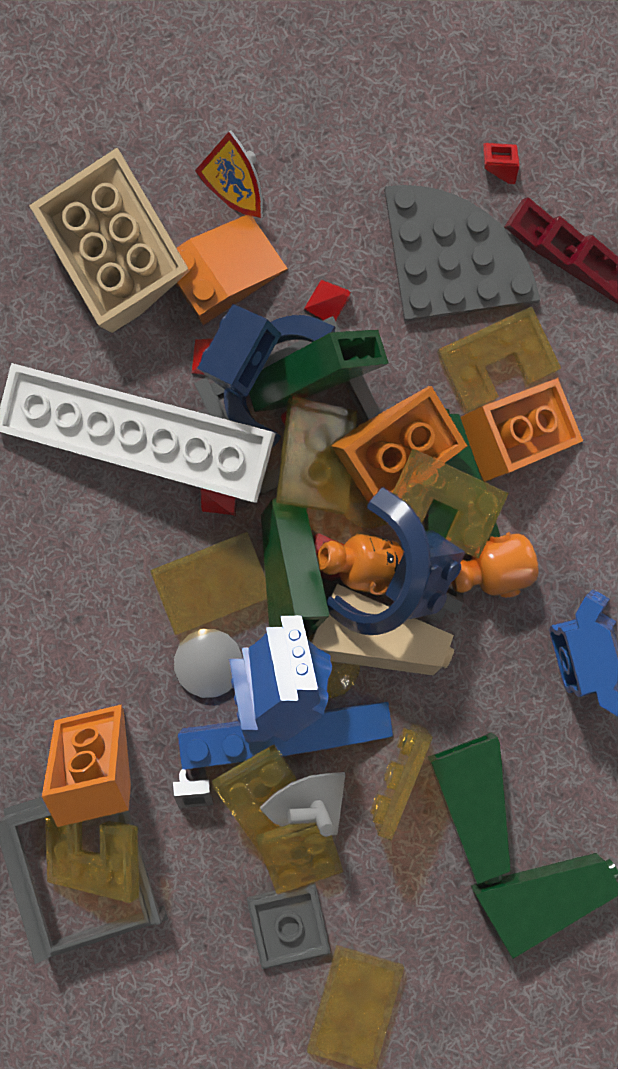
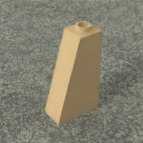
M339 584L336 585L331 595L332 598L338 595L351 606L365 613L379 614L389 608ZM329 615L317 628L311 642L318 649L331 655L330 661L426 675H434L442 667L447 668L454 653V649L450 647L454 635L416 618L407 620L400 627L388 633L370 636L349 630Z

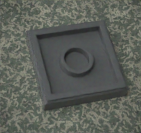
M315 882L247 897L262 969L331 954Z

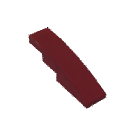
M529 197L522 199L504 228L533 251L618 304V256L595 236L589 235L585 237L561 216L553 218Z

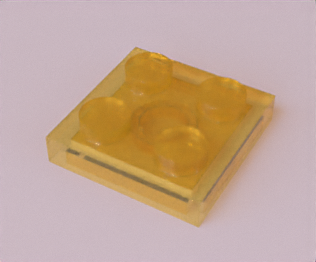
M316 823L289 824L256 835L259 849L276 894L344 872L332 835L322 836Z

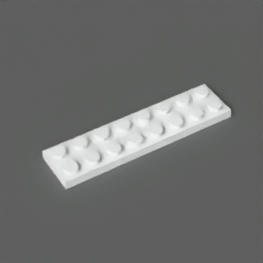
M13 363L10 366L0 406V432L256 503L275 437L274 432Z

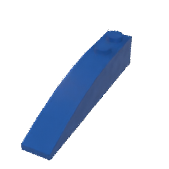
M388 701L324 710V716L286 742L275 736L266 742H246L239 721L182 728L178 733L182 770L287 756L393 737Z

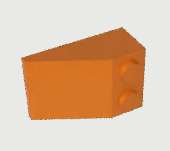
M249 215L242 216L195 236L177 247L190 271L176 283V286L203 325L229 309L232 304L235 305L288 270L254 218Z
M558 378L489 403L461 416L474 459L484 482L583 442Z
M428 386L362 423L331 446L369 503L383 487L399 497L466 448L467 444L433 387Z
M122 704L55 720L42 798L56 826L61 827L129 811L131 781Z

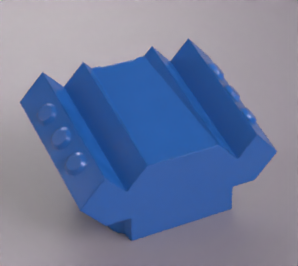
M593 589L583 599L575 614L576 619L551 625L549 632L566 691L568 693L575 692L577 697L596 693L599 705L618 716V642L614 631V625L617 621L602 613L610 599Z
M281 616L283 627L266 628L267 633L249 648H242V659H229L232 673L231 683L235 690L234 700L238 707L237 717L246 742H266L273 736L286 742L324 716V710L329 698L327 684L332 670L331 655L318 649L306 638L302 616Z

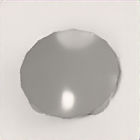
M200 629L189 634L179 644L174 656V671L179 683L189 693L202 698L218 697L227 693L232 688V673L229 659H242V654L238 643L227 633L216 629Z

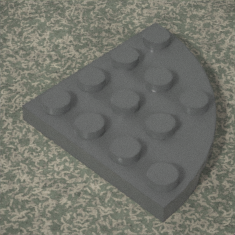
M414 185L385 186L384 192L404 322L533 304L540 301L537 284L524 253L508 231L486 211L455 194L435 188Z

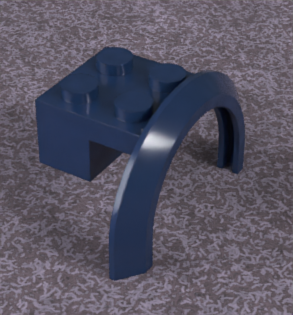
M232 304L227 315L222 318L219 329L210 346L203 352L197 369L224 389V404L229 421L274 432L273 448L282 436L259 424L253 418L248 409L246 397L275 345L290 340H304L312 343L330 332H335L336 327L305 315L286 316L270 322L262 316Z
M384 487L369 501L367 508L384 519L394 529L404 550L385 593L395 602L379 614H370L354 608L338 595L335 598L329 597L327 600V607L331 617L355 633L370 636L393 631L409 619L439 612L446 603L447 596L445 594L451 582L456 579L461 571L462 566L460 563L465 554V551L435 531H425L415 511L404 500Z

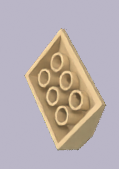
M118 148L29 205L97 324L111 333L140 316L190 271Z

